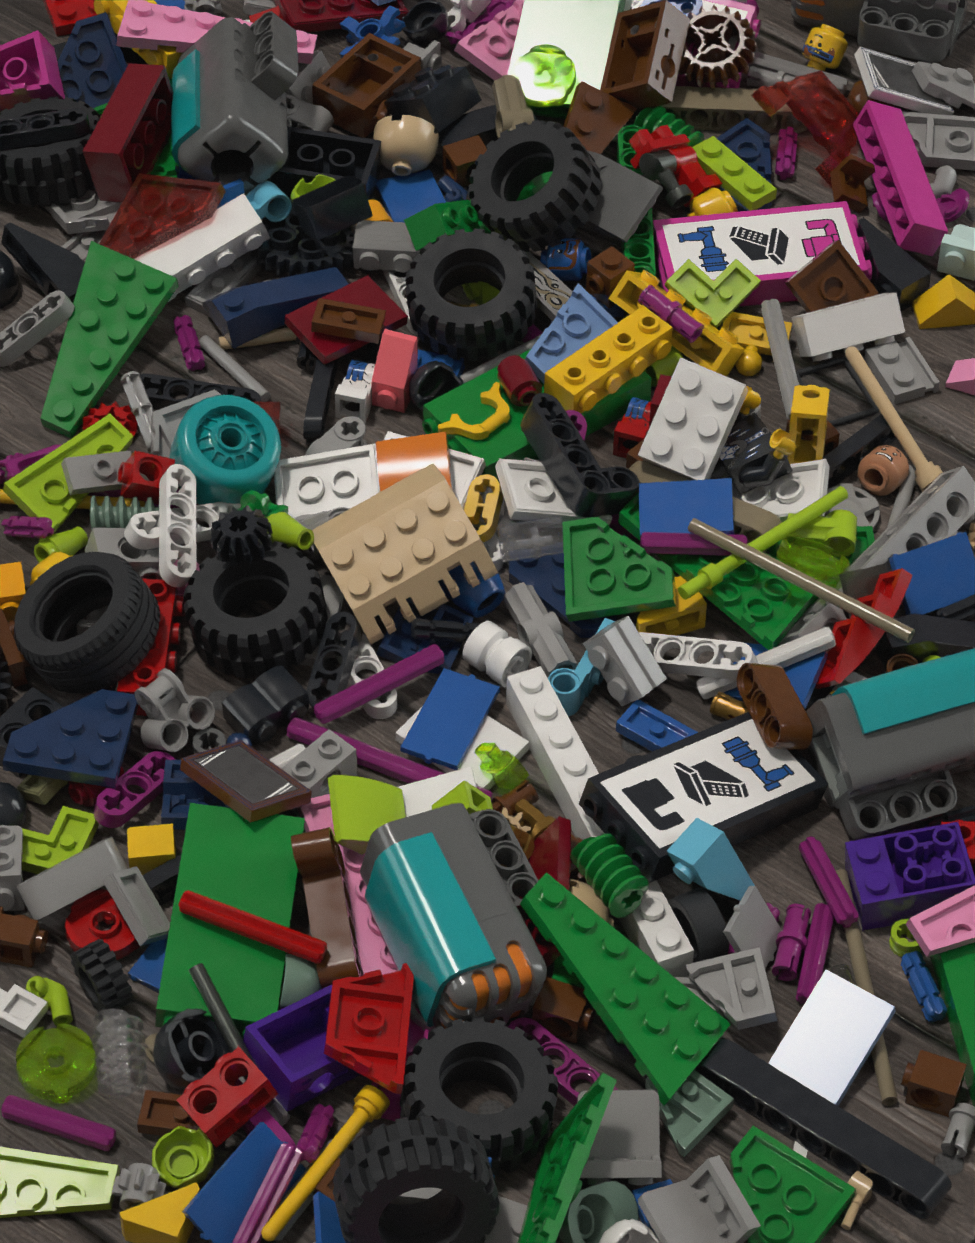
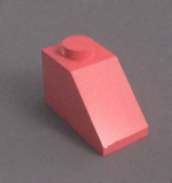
M388 329L384 330L371 381L372 405L405 413L411 400L409 382L418 369V337Z

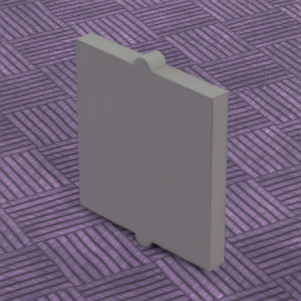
M749 886L740 903L734 906V913L723 933L735 952L760 947L766 969L769 961L774 960L773 954L777 949V934L782 930L756 886Z

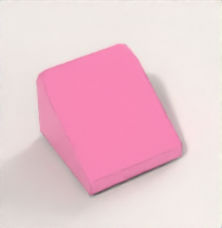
M975 358L955 361L945 387L975 395Z

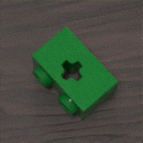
M469 200L434 204L404 219L416 251H420L429 242L432 244L436 243V238L445 233L447 236L455 234V230L464 229L465 232H473L474 228L480 229L477 212Z

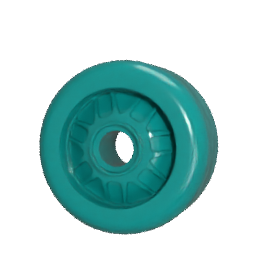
M216 395L199 401L185 413L173 439L170 458L175 459V464H181L189 468L195 475L197 504L202 505L216 502L240 504L241 496L247 491L254 490L262 494L268 488L280 460L281 439L274 421L259 405L240 396Z

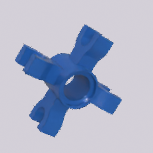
M390 5L383 12L380 20L371 18L359 23L349 16L340 23V26L349 32L346 39L354 45L342 50L339 53L341 58L369 33L398 46L400 44L399 38L392 35L401 32L402 28L406 27L403 21L396 19L400 14L399 9Z

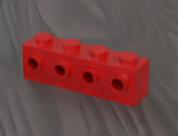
M142 579L158 601L160 608L159 630L155 642L144 660L135 670L118 681L117 692L134 694L138 688H146L158 678V672L164 668L176 673L177 651H173V645L180 644L181 624L177 623V617L184 616L185 602L184 595H178V587L168 585L164 580ZM139 705L136 715L147 716Z

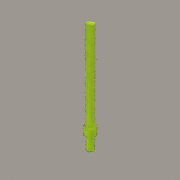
M839 486L747 545L761 552L765 551L848 498L847 490ZM731 554L716 564L710 563L700 569L696 577L678 588V592L683 599L687 600L704 588L711 589L721 583L723 576L747 561Z

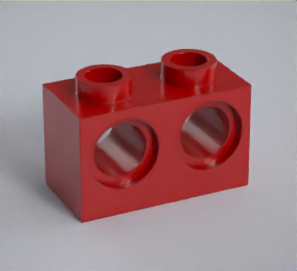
M238 1046L232 1053H227L220 1057L215 1063L214 1068L204 1077L190 1083L185 1088L183 1095L176 1101L217 1148L274 1099L278 1092L267 1077ZM248 1075L247 1080L242 1085L234 1086L238 1078ZM217 1102L212 1111L203 1113L204 1108L208 1104Z

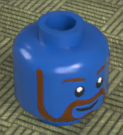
M564 238L561 240L562 244L554 247L548 245L547 249L542 250L541 262L561 281L578 282L587 274V262L591 260V250L589 247H585L582 240Z

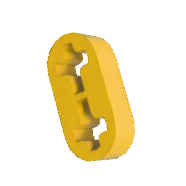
M489 474L480 475L471 482L464 511L472 524H478L482 514L486 525H480L479 530H476L482 542H486L494 536L504 498L498 479ZM487 487H491L493 493H487L485 503H483V498L479 492H485Z

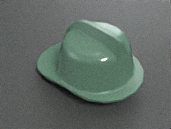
M616 1181L603 1182L580 1190L576 1199L569 1205L558 1234L563 1243H599L603 1233L616 1222L624 1219H635L638 1221V1206L634 1195L625 1185Z

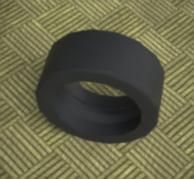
M698 887L669 900L670 907L694 949L693 963L728 954L729 941L723 933L726 927L724 919L713 898L705 890Z

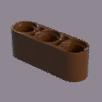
M742 664L737 674V688L766 746L776 749H807L812 741V724L784 669L779 665Z

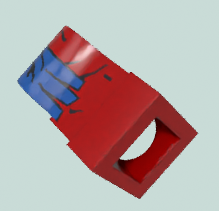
M635 397L630 400L626 414H624L621 422L618 421L614 430L613 455L627 458V452L631 449L626 448L623 442L629 439L640 443L645 439L649 430L650 401Z

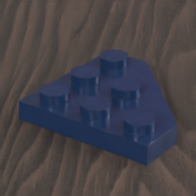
M106 12L76 21L57 61L65 98H74L77 102H85L92 108L109 102L127 68L122 51L119 46H116L117 38Z
M746 118L717 137L720 142L771 183L770 134ZM731 196L737 206L738 212L749 211L739 201H737L733 196ZM771 202L756 210L768 209L771 207Z
M509 545V582L512 585L522 582L526 585H532L547 612L553 611L557 616L570 624V630L580 638H591L594 636L604 618L617 621V615L568 621L565 605L563 546Z
M101 689L13 731L3 758V770L115 788L139 706L135 694Z

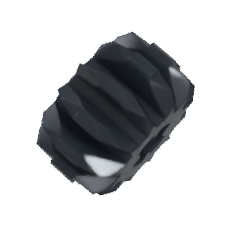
M247 505L242 510H237L233 506L231 513L220 512L218 521L212 522V538L210 540L212 548L218 554V557L221 558L222 562L231 561L235 567L241 562H246L250 566L252 559H264L265 551L271 550L272 527L268 519L265 518V515L262 514L261 509L252 511Z

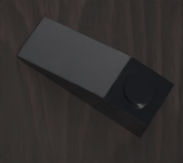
M864 217L861 218L858 222L857 235L858 237H863L865 244L864 257L865 260H870L872 279L870 282L879 292L878 294L897 293L900 311L902 312L912 306L913 300L929 289L931 272Z
M9 222L6 224L1 244L46 296L54 291H63L73 303L85 262L79 255L13 223Z
M921 614L900 616L893 619L915 629L911 641L908 643L885 631L876 645V650L885 670L888 660L898 654L910 655L918 663H922L930 655L944 657L974 649L975 622Z

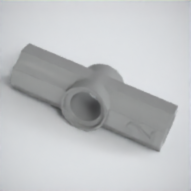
M524 582L513 585L504 594V603L517 624L520 641L531 648L547 678L556 669L569 668L575 670L577 662L564 641L562 626L557 615L553 611L547 612L532 585H526Z

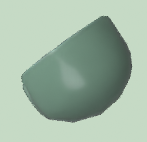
M292 954L285 955V976L280 1003L282 1008L322 989L314 962Z

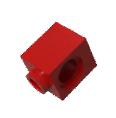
M135 450L128 460L122 462L119 467L118 482L122 483L121 496L130 499L138 497V500L144 502L147 501L148 497H152L153 503L159 505L160 479L166 470L175 464V459ZM140 473H141V474H144L145 476H147V478L149 479V481H147V480H145L144 478H142V476L140 475Z

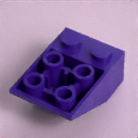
M958 822L845 842V870L848 873L862 931L894 925L898 920L911 918L975 886V875Z

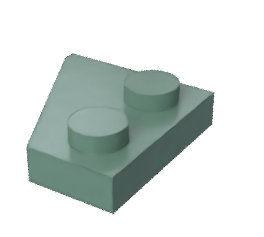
M693 1070L665 1106L659 1101V1115L680 1155L685 1157L733 1108L734 1098ZM647 1077L645 1083L646 1090L651 1089L658 1092L649 1077Z

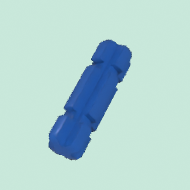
M918 951L906 953L902 956L901 966L905 975L910 976L908 981L919 1005L924 1006L922 1011L926 1020L933 1023L944 1019L947 1007L943 999L938 997L940 992L929 969L924 967L926 963L922 954Z

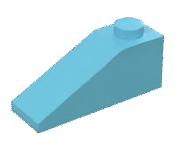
M696 818L667 850L675 865L673 867L674 873L688 884H691L693 881L708 890L740 901L748 887L755 886L725 833L699 818Z

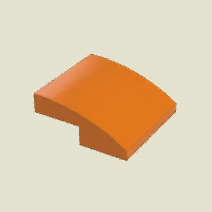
M446 432L376 441L380 492L433 462L452 489L451 464Z

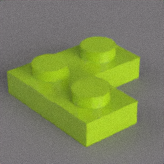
M688 259L666 281L665 287L683 296L686 299L684 304L692 311L697 308L708 314L712 318L710 324L717 328L759 286L761 280L739 260L735 259L713 281Z
M63 806L49 835L22 828V870L39 874L89 848L99 827L94 814Z

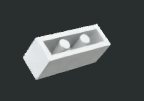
M882 293L791 317L800 357H812L813 362L832 358V351L843 349L845 353L846 349L851 346L856 347L858 351L863 350V343L873 340L875 345L895 341L894 335L905 332L897 293Z

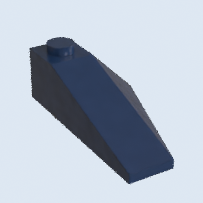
M337 267L232 288L202 303L204 309L234 349L285 325V315L349 283Z

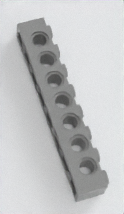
M961 466L941 473L830 587L856 600L860 597L871 595L874 592L879 575L892 571L888 558L894 554L899 555L954 536L962 525L974 520L975 481L966 468ZM818 598L782 639L779 645L824 627H829L832 631L835 622L850 619L852 614Z

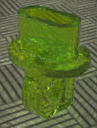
M482 743L475 749V754L482 761L480 768L485 773H491L494 782L500 788L514 789L529 776L526 769L513 754L500 750L495 743Z

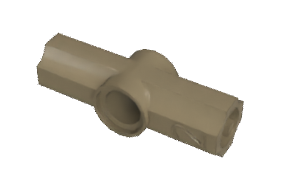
M503 75L501 78L494 80L492 89L497 108L495 127L497 137L500 138V133L507 129L510 131L516 129L515 125L523 122L528 123V125L532 124L534 116L531 108L527 109L521 79L516 78L515 75Z

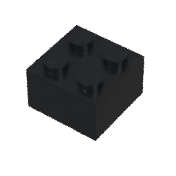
M446 65L437 70L427 67L418 71L414 75L415 80L396 87L392 91L394 95L383 103L389 115L392 116V121L401 120L402 115L419 117L430 122L435 127L434 133H439L482 101L466 66L452 68L451 65Z

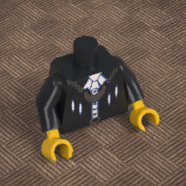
M748 386V393L710 479L732 478V484L739 493H746L757 487L770 485L775 479L791 473L793 470L786 455L789 456L795 451V443L791 440L790 433L777 429L772 434L755 412L752 414L749 412L750 409H755L760 405L761 397L759 393L753 391Z

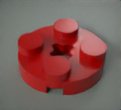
M108 890L92 891L77 899L71 906V913L68 919L66 918L65 928L68 943L74 951L98 939H103L104 943L109 945L110 951L113 950L116 960H119L140 947ZM101 921H105L107 925L115 924L109 930H98V923Z

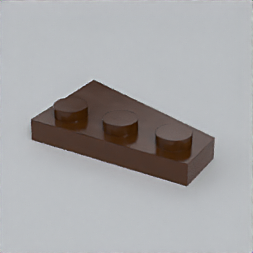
M581 81L576 86L563 127L570 129L586 150L601 154L638 108Z

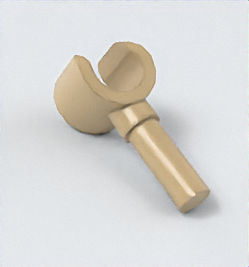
M856 1171L848 1181L849 1185L856 1188V1192L841 1224V1227L846 1230L851 1229L859 1208L872 1196V1180L859 1171Z

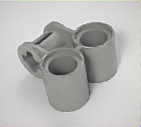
M164 668L158 672L157 679L146 688H138L134 694L137 703L148 716V719L141 727L143 744L153 750L177 752L187 743L188 729L203 730L210 726L215 717V708L213 703L206 697L187 695L179 678L172 671ZM191 706H192V708H193V713H192V716H191V718H190V716H189V711H190V708H191ZM166 729V737L163 740V731Z

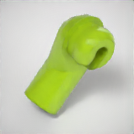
M41 976L30 978L26 984V990L48 1001L53 1023L56 1026L70 1024L73 1018L66 988L60 983L48 978H42Z

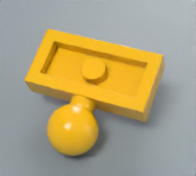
M732 312L724 320L722 327L734 333L739 338L736 343L745 349L735 364L736 369L744 376H754L762 368V358L758 353L772 356L764 319L759 316ZM784 321L788 341H790L793 323Z

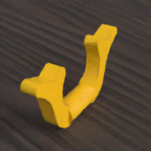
M495 382L489 391L480 394L482 404L490 405L496 409L493 415L481 424L469 425L463 422L458 414H452L449 421L438 425V433L446 432L447 434H457L473 440H482L488 438L489 434L504 423H507L510 419V407L500 395V383Z

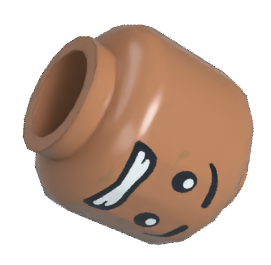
M889 445L878 446L862 458L858 466L857 475L861 485L871 494L877 496L889 495L900 487L908 477L909 464L902 451L896 447Z

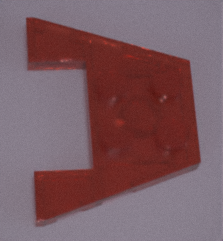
M822 70L796 77L792 81L776 82L770 87L766 85L761 86L751 96L769 117L773 116L787 104L792 110L794 117L801 121L813 134L814 140L828 151L829 155L815 170L832 188L830 172L849 156L851 148L856 145L858 137L853 123L859 113Z

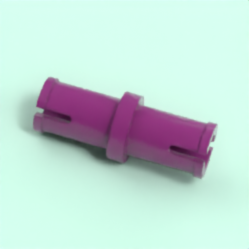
M649 285L639 296V304L644 305L671 325L688 342H694L701 335L704 325L682 310V304L678 301L672 302L656 290L653 285Z
M791 904L787 907L783 930L777 934L776 938L778 950L772 967V974L776 977L779 969H781L778 979L783 981H791L796 978L800 955L806 950L808 940L805 934L811 917V911L809 908H806L802 916L805 907L802 904Z

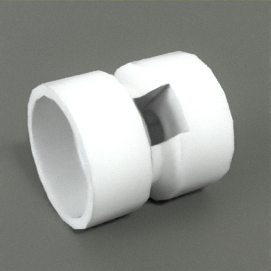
M485 621L476 627L467 639L463 649V659L479 671H486V674L492 680L503 687L507 686V676L526 671L532 658V650L529 646L518 639L508 637V633L492 621Z

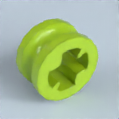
M909 918L896 921L891 928L890 949L899 957L913 951L922 952L921 947L906 926ZM906 934V936L909 939L914 938V942H909L906 938H901V935Z

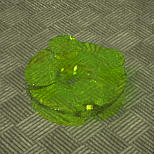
M540 44L529 48L530 52L525 53L522 57L520 54L513 63L511 75L521 79L525 102L536 107L560 106L564 104L576 83L574 63L566 55L565 51L555 45ZM544 70H547L549 76H551L545 81L535 78L536 75H541Z
M787 537L783 538L776 553L779 561L832 588H836L838 582L845 579L850 565L849 560L841 554L840 560L832 556L833 548L802 537H794L792 543H788Z
M57 1024V1028L44 1030V1026L34 1029L23 1038L16 1051L17 1077L22 1086L31 1094L43 1099H51L55 1103H66L72 1099L73 1095L85 1089L92 1081L97 1068L96 1053L90 1037L81 1029L69 1024ZM60 1056L64 1057L63 1065L59 1067L49 1066L47 1061L49 1058L56 1060Z

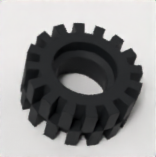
M98 939L70 955L72 959L71 964L75 968L74 973L80 980L78 982L84 988L86 997L91 1000L94 1009H97L100 1015L105 1017L133 1002L132 987L127 982L129 979L123 972L120 961L116 960L113 950L110 951L109 945L104 943L103 939Z

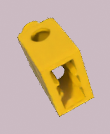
M816 385L794 386L789 433L791 434V440L795 443V451L787 456L790 464L823 459L830 392L828 388ZM802 431H813V440L805 441L801 439Z

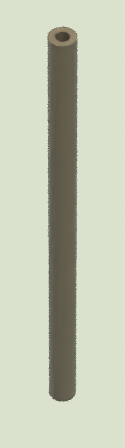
M693 518L689 523V532L908 643L913 638L915 629L696 518Z
M844 869L836 870L854 904L847 871ZM857 921L852 923L850 927L844 928L856 986L875 996L859 922ZM882 1033L871 1054L882 1104L890 1106L896 1104L898 1098Z

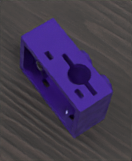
M332 985L245 1027L243 1041L256 1066L278 1092L275 1098L287 1112L361 1075L324 1054Z

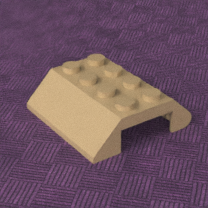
M434 462L312 530L315 547L331 572L370 644L384 638L374 618L375 616L379 615L389 634L396 631L392 617L387 614L384 608L389 604L397 601L404 619L411 623L416 617L406 601L407 598H411L419 614L423 616L448 602L438 583L439 580H443L453 599L459 596V588L448 572L455 567L461 566L464 571V577L472 587L480 584L470 565L473 561L485 581L498 574L478 533L447 480Z

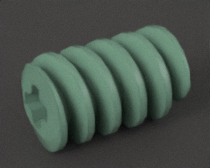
M93 495L90 503L91 530L93 528H126L130 519L135 514L159 511V507L154 506L152 497L147 498L144 507L140 506L138 497H133L131 505L128 507L123 496H119L116 506H112L109 496H105L102 506H98L95 495Z

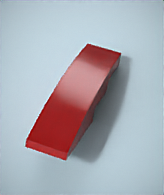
M903 568L880 574L873 594L860 597L857 600L893 618L900 607L913 575ZM853 614L850 619L835 622L832 632L836 640V646L826 650L828 658L815 688L821 689L840 684L864 661L885 631Z

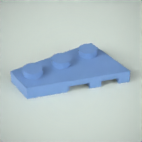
M578 283L571 297L562 305L553 322L544 330L526 355L525 360L528 361L535 375L544 383L545 372L618 322Z

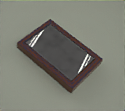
M242 740L181 758L180 770L250 823L311 803L312 791Z

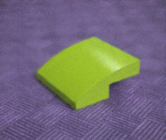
M332 775L328 777L334 834L339 845L363 855L366 852L370 836L377 828L391 821L406 817L402 789L381 781L358 776Z

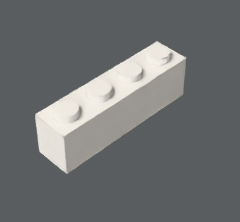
M243 193L134 260L177 278L179 287L169 299L171 301L178 293L192 285L201 283L208 275L220 268L229 266L235 259L246 252L259 248L263 242L270 239V236L262 220Z

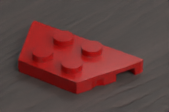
M407 963L402 964L400 971L382 975L379 969L367 972L360 977L350 976L333 980L324 1047L325 1055L395 1094H402L414 980V975Z

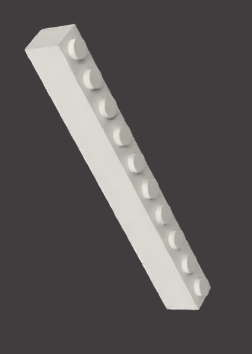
M539 666L507 676L506 705L523 738L529 741V749L566 819L571 820V829L574 835L584 840L589 837L605 834L579 805L588 778L599 773L542 667ZM653 881L649 883L648 890L642 897L639 907L633 913L624 918H619L630 941L673 977H689L686 964L693 963L694 949L658 882Z

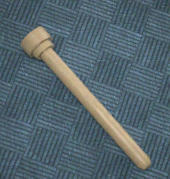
M853 346L848 347L845 351L846 358L916 468L914 472L916 475L915 482L923 492L943 473L939 465H934L932 461H927L858 349Z

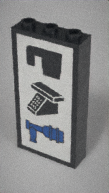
M747 712L588 778L579 805L605 834H611L616 838V844L624 848L625 854L631 857L633 865L637 866L640 869L641 875L646 877L648 882L651 883L674 873L673 867L675 865L667 850L696 818L723 831L733 847L818 809L828 783L797 750L767 747L750 713Z

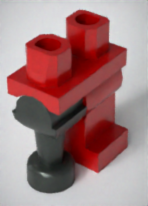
M668 125L659 126L651 134L647 129L639 130L629 140V144L636 153L630 160V163L635 169L640 168L643 173L641 176L649 180H658L668 192L666 201L672 210L678 209L683 205L689 207L690 201L694 197L711 188H719L723 184L716 174H706L698 162L695 150L688 146L690 140L686 134L675 136Z

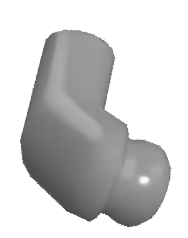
M949 165L941 166L935 172L937 175L934 183L930 184L935 198H940L943 194H951L957 180V174L953 167Z

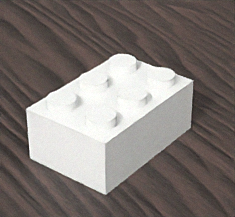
M680 357L638 453L640 459L691 480L710 479L748 393L746 384Z

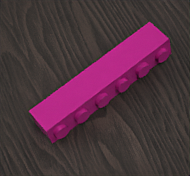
M868 100L853 123V127L866 161L875 166L872 178L897 245L905 250L933 256L941 245L944 234L948 233V229L903 113L899 108Z

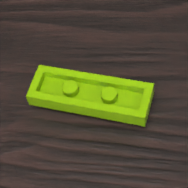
M712 136L692 147L697 154L699 164L706 174H716L723 183L721 187L727 190L731 196L749 211L756 210L776 199L777 188L716 137Z

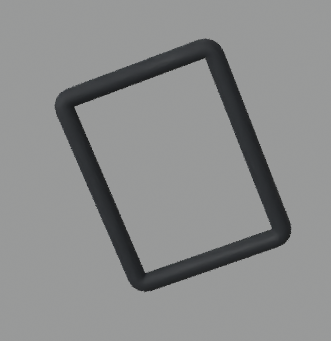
M839 357L796 370L799 385L806 386L800 376L844 364L873 407L829 421L834 427L879 413L878 407L846 357Z

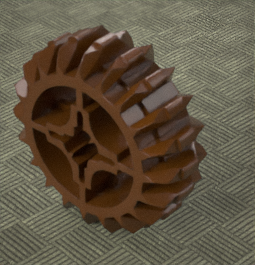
M713 5L711 11L707 12L701 6L698 15L689 11L687 17L690 19L679 74H685L686 80L689 83L696 79L697 85L700 88L705 82H709L712 89H714L717 82H721L726 87L730 78L738 82L740 79L739 73L747 74L749 70L748 64H753L755 60L754 53L757 50L755 32L753 28H750L749 21L747 19L741 20L739 11L730 15V9L727 6L722 11H718L717 7ZM731 37H734L739 43L736 51L730 47L729 39ZM691 43L697 46L698 54L695 57L688 51Z

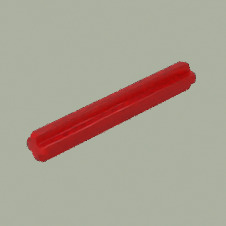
M190 890L185 891L179 901V910L184 914L316 964L321 963L326 955L327 944L325 941Z

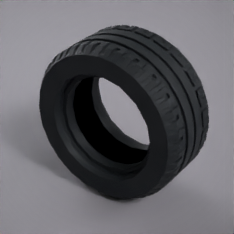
M81 553L53 565L28 588L20 601L15 615L14 639L21 654L49 686L67 693H92L122 680L144 660L152 648L159 630L160 608L154 594L128 561L110 553ZM109 605L105 613L93 626L82 634L65 640L79 620L92 611Z

